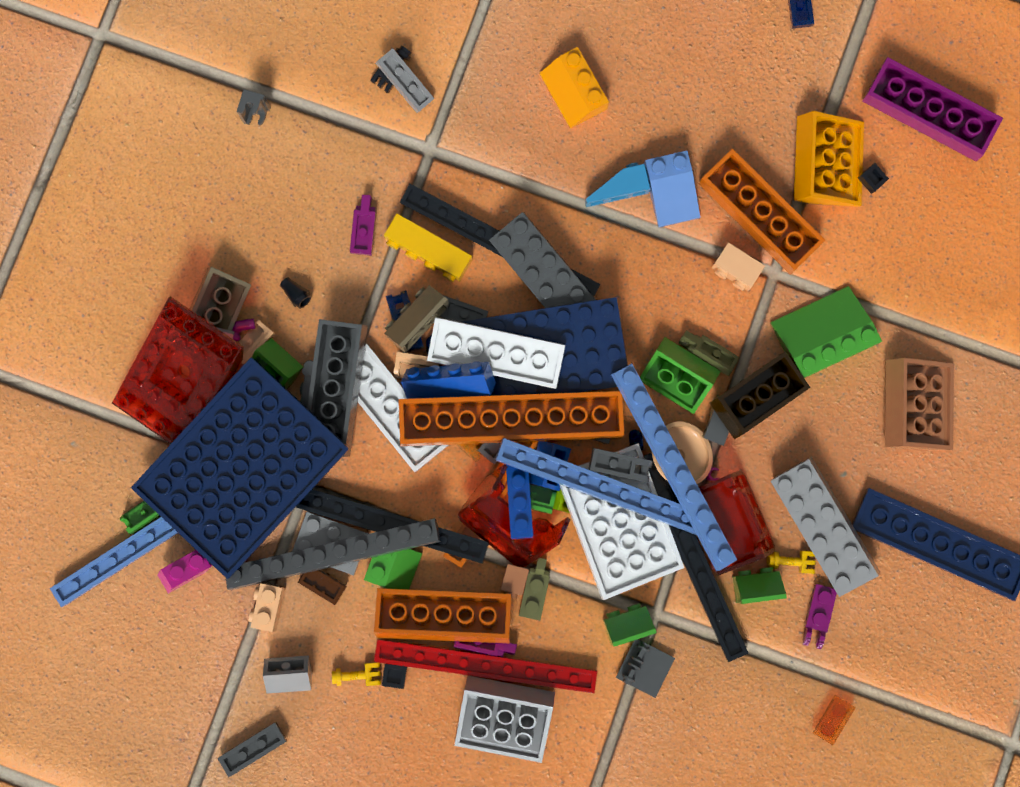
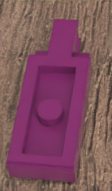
M362 194L361 206H356L354 210L350 254L372 256L376 208L371 207V195Z
M455 641L454 648L503 657L504 653L515 655L517 644Z

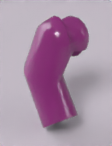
M254 318L235 322L232 331H234L232 342L240 341V333L242 331L256 329Z

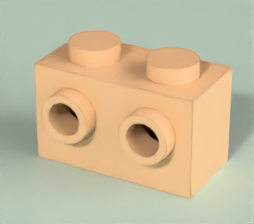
M728 242L712 269L715 270L714 273L720 278L726 279L727 277L733 281V285L739 290L749 291L765 265Z
M260 583V587H256L253 598L256 600L255 609H251L249 615V622H252L251 628L270 632L277 630L286 587L267 583Z

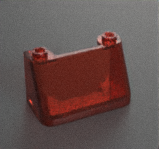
M741 470L699 487L737 558L735 562L720 571H716L710 561L712 569L716 571L718 576L766 558L775 552L772 536L750 484Z

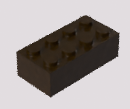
M785 351L711 401L710 405L732 437L736 439L811 387Z

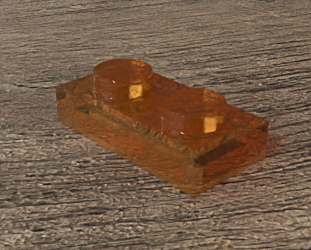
M834 695L812 733L833 746L856 707L839 696Z

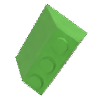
M664 337L642 372L640 379L642 383L694 414L714 385L721 371Z

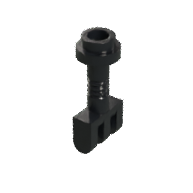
M402 45L400 48H396V53L403 61L404 59L406 61L410 60L411 52ZM378 68L370 81L375 84L381 78L377 85L380 89L387 82L388 85L384 91L388 94L394 85Z

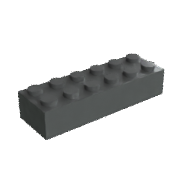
M521 212L489 240L545 308L597 300L524 212Z
M319 319L307 409L350 448L343 456L349 457L351 454L368 326Z

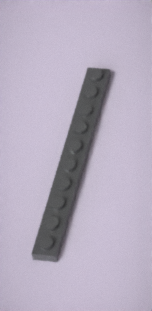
M434 518L246 562L229 579L226 578L227 589L234 590L441 542L437 520Z

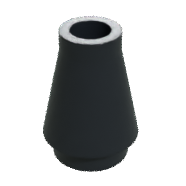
M289 277L285 278L280 284V287L284 290L294 307L301 309L310 302L312 298L309 294L310 292L292 281Z

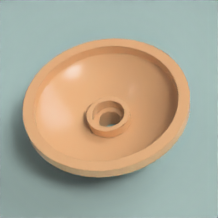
M673 422L666 425L696 484L702 482L708 476L713 462L712 448L708 439L703 438V432L690 423ZM652 452L653 461L658 472L667 480Z

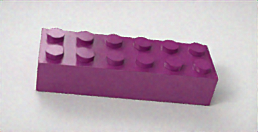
M889 57L881 65L862 102L974 161H978L985 154L1003 120V117Z

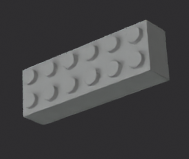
M812 457L771 480L772 485L839 597L879 576L880 570Z

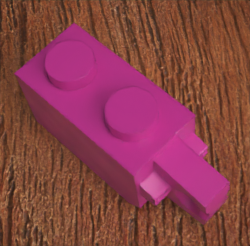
M194 550L162 568L157 576L169 594L201 576L213 565L197 550Z

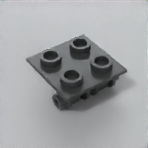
M639 639L634 640L616 678L656 698L675 658Z

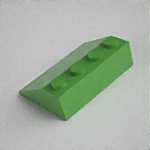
M849 286L770 323L784 352L786 351L804 379L882 342L873 321Z

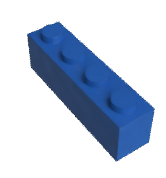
M475 361L466 364L454 363L445 366L433 365L424 368L412 367L406 369L401 380L407 399L491 396L496 384L489 361Z

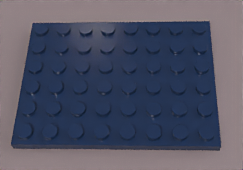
M251 357L133 484L131 489L222 575L229 579L350 448L262 365Z

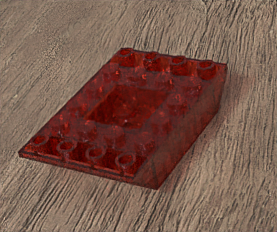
M170 296L112 404L171 444L234 376L243 360L244 346ZM182 365L189 368V376L182 373Z

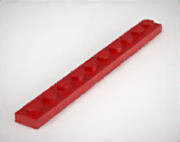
M377 639L374 662L588 693H595L597 670Z

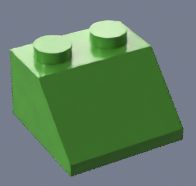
M272 338L257 348L252 355L286 389L296 380L303 369V366Z
M406 549L372 557L364 580L387 589L409 590L423 553Z
M773 567L759 569L760 573L751 574V570L738 571V576H732L736 603L746 604L787 598L780 571H773Z
M640 603L627 607V612L620 614L619 610L606 614L607 618L603 619L613 647L657 633L646 606L641 607Z

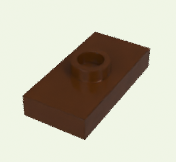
M322 570L303 573L297 582L334 605L338 603L347 588L345 584Z

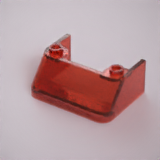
M504 464L481 482L460 509L458 518L481 539L489 542L492 548L513 565L526 567L561 543L571 519L566 517L554 526L544 518H536L532 521L533 538L511 539L509 504L499 496L504 490L503 483L501 482L507 466Z

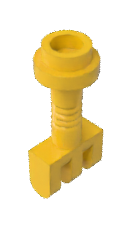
M777 551L767 555V566L773 567V569H778L779 565L799 566V573L815 574V569H807V565H816V561L807 560V556L815 557L811 551H800V557L779 556Z
M364 663L365 670L341 672L340 668H336L335 671H331L332 684L341 686V681L365 679L366 686L382 685L381 680L372 681L373 676H381V671L372 672V668L380 667V663Z

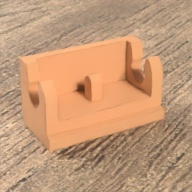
M260 320L255 322L256 329H250L230 351L243 365L252 357L257 348L271 338L274 340L277 336Z
M397 352L394 378L402 379L406 369L412 367L424 368L433 365L440 366V364L427 361L428 356Z

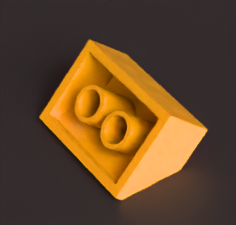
M578 47L559 56L540 72L542 80L570 129L608 109L609 101Z

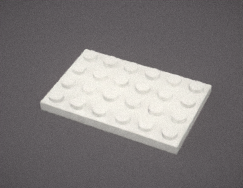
M639 443L614 452L644 459ZM590 462L584 463L579 466L588 469ZM636 465L634 473L639 474L640 466ZM599 473L657 495L651 476L649 477V482L644 483ZM560 485L602 600L684 568L668 524Z

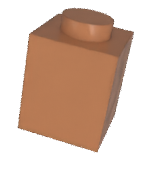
M507 564L501 590L505 591L504 594H511V597L516 599L518 595H522L529 569Z

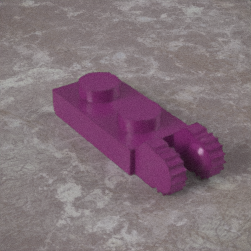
M819 584L814 585L804 625L806 628L802 642L803 645H809L812 629L819 631L816 648L822 649L837 595L834 588Z

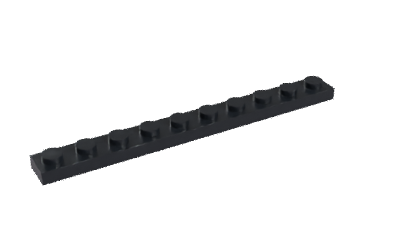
M409 183L400 201L401 204L502 256L489 241L499 230ZM572 269L592 295L595 296L601 284Z
M652 452L643 456L644 459L653 461ZM653 461L652 467L649 468V473L657 495L679 503L669 482L661 476ZM669 525L681 560L727 662L748 654L696 535Z
M313 489L295 507L375 532L420 522ZM438 527L441 542L424 545L431 549L483 564L489 542Z

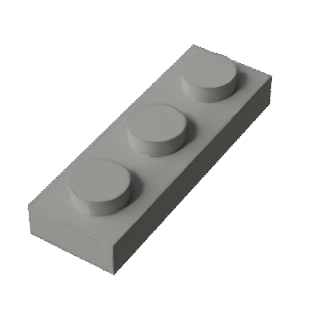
M393 48L375 63L416 113L420 112L434 99Z

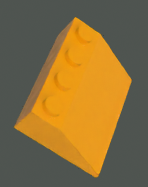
M817 111L797 116L794 201L822 205L862 206V183L858 177L863 173L864 122Z

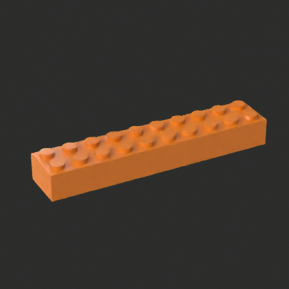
M620 391L399 399L400 446L501 443L503 438L513 442L622 438L624 436L622 394Z

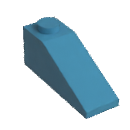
M631 163L626 165V168L622 169L586 198V208L649 194L650 185L645 164Z

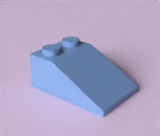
M688 151L645 160L644 164L650 185L649 192L658 228L699 219L700 212Z

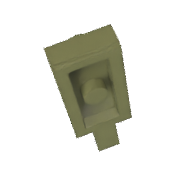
M686 330L679 341V344L690 353L720 370L728 377L739 360L737 355L704 335L702 337L695 336Z
M538 558L536 568L530 567L519 612L521 617L541 620L550 579V572L545 571L547 559Z

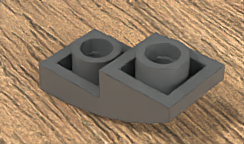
M712 408L709 414L710 419L702 437L724 446L729 431Z

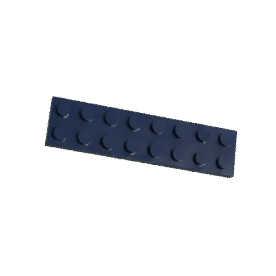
M866 489L852 522L857 532L1011 601H1016L1020 591L1019 554L875 490Z

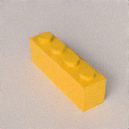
M399 214L395 215L384 234L388 246L395 250L400 248L406 251L405 255L415 261L417 258L425 262L423 264L425 267L432 271L438 269L443 272V277L452 282L454 280L461 281L473 260L470 254Z

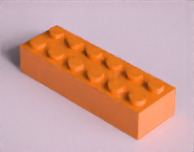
M733 148L700 180L699 185L790 275L825 241Z
M377 588L374 634L376 638L510 643L512 597L511 594Z

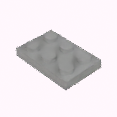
M306 512L292 552L368 533ZM359 561L331 568L354 576Z

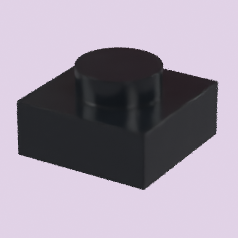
M876 163L872 164L858 177L871 194L889 179Z
M385 664L382 686L404 689L407 667Z

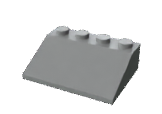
M468 675L454 746L542 763L554 706L555 692Z

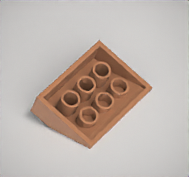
M912 358L886 360L885 447L953 450L954 363Z

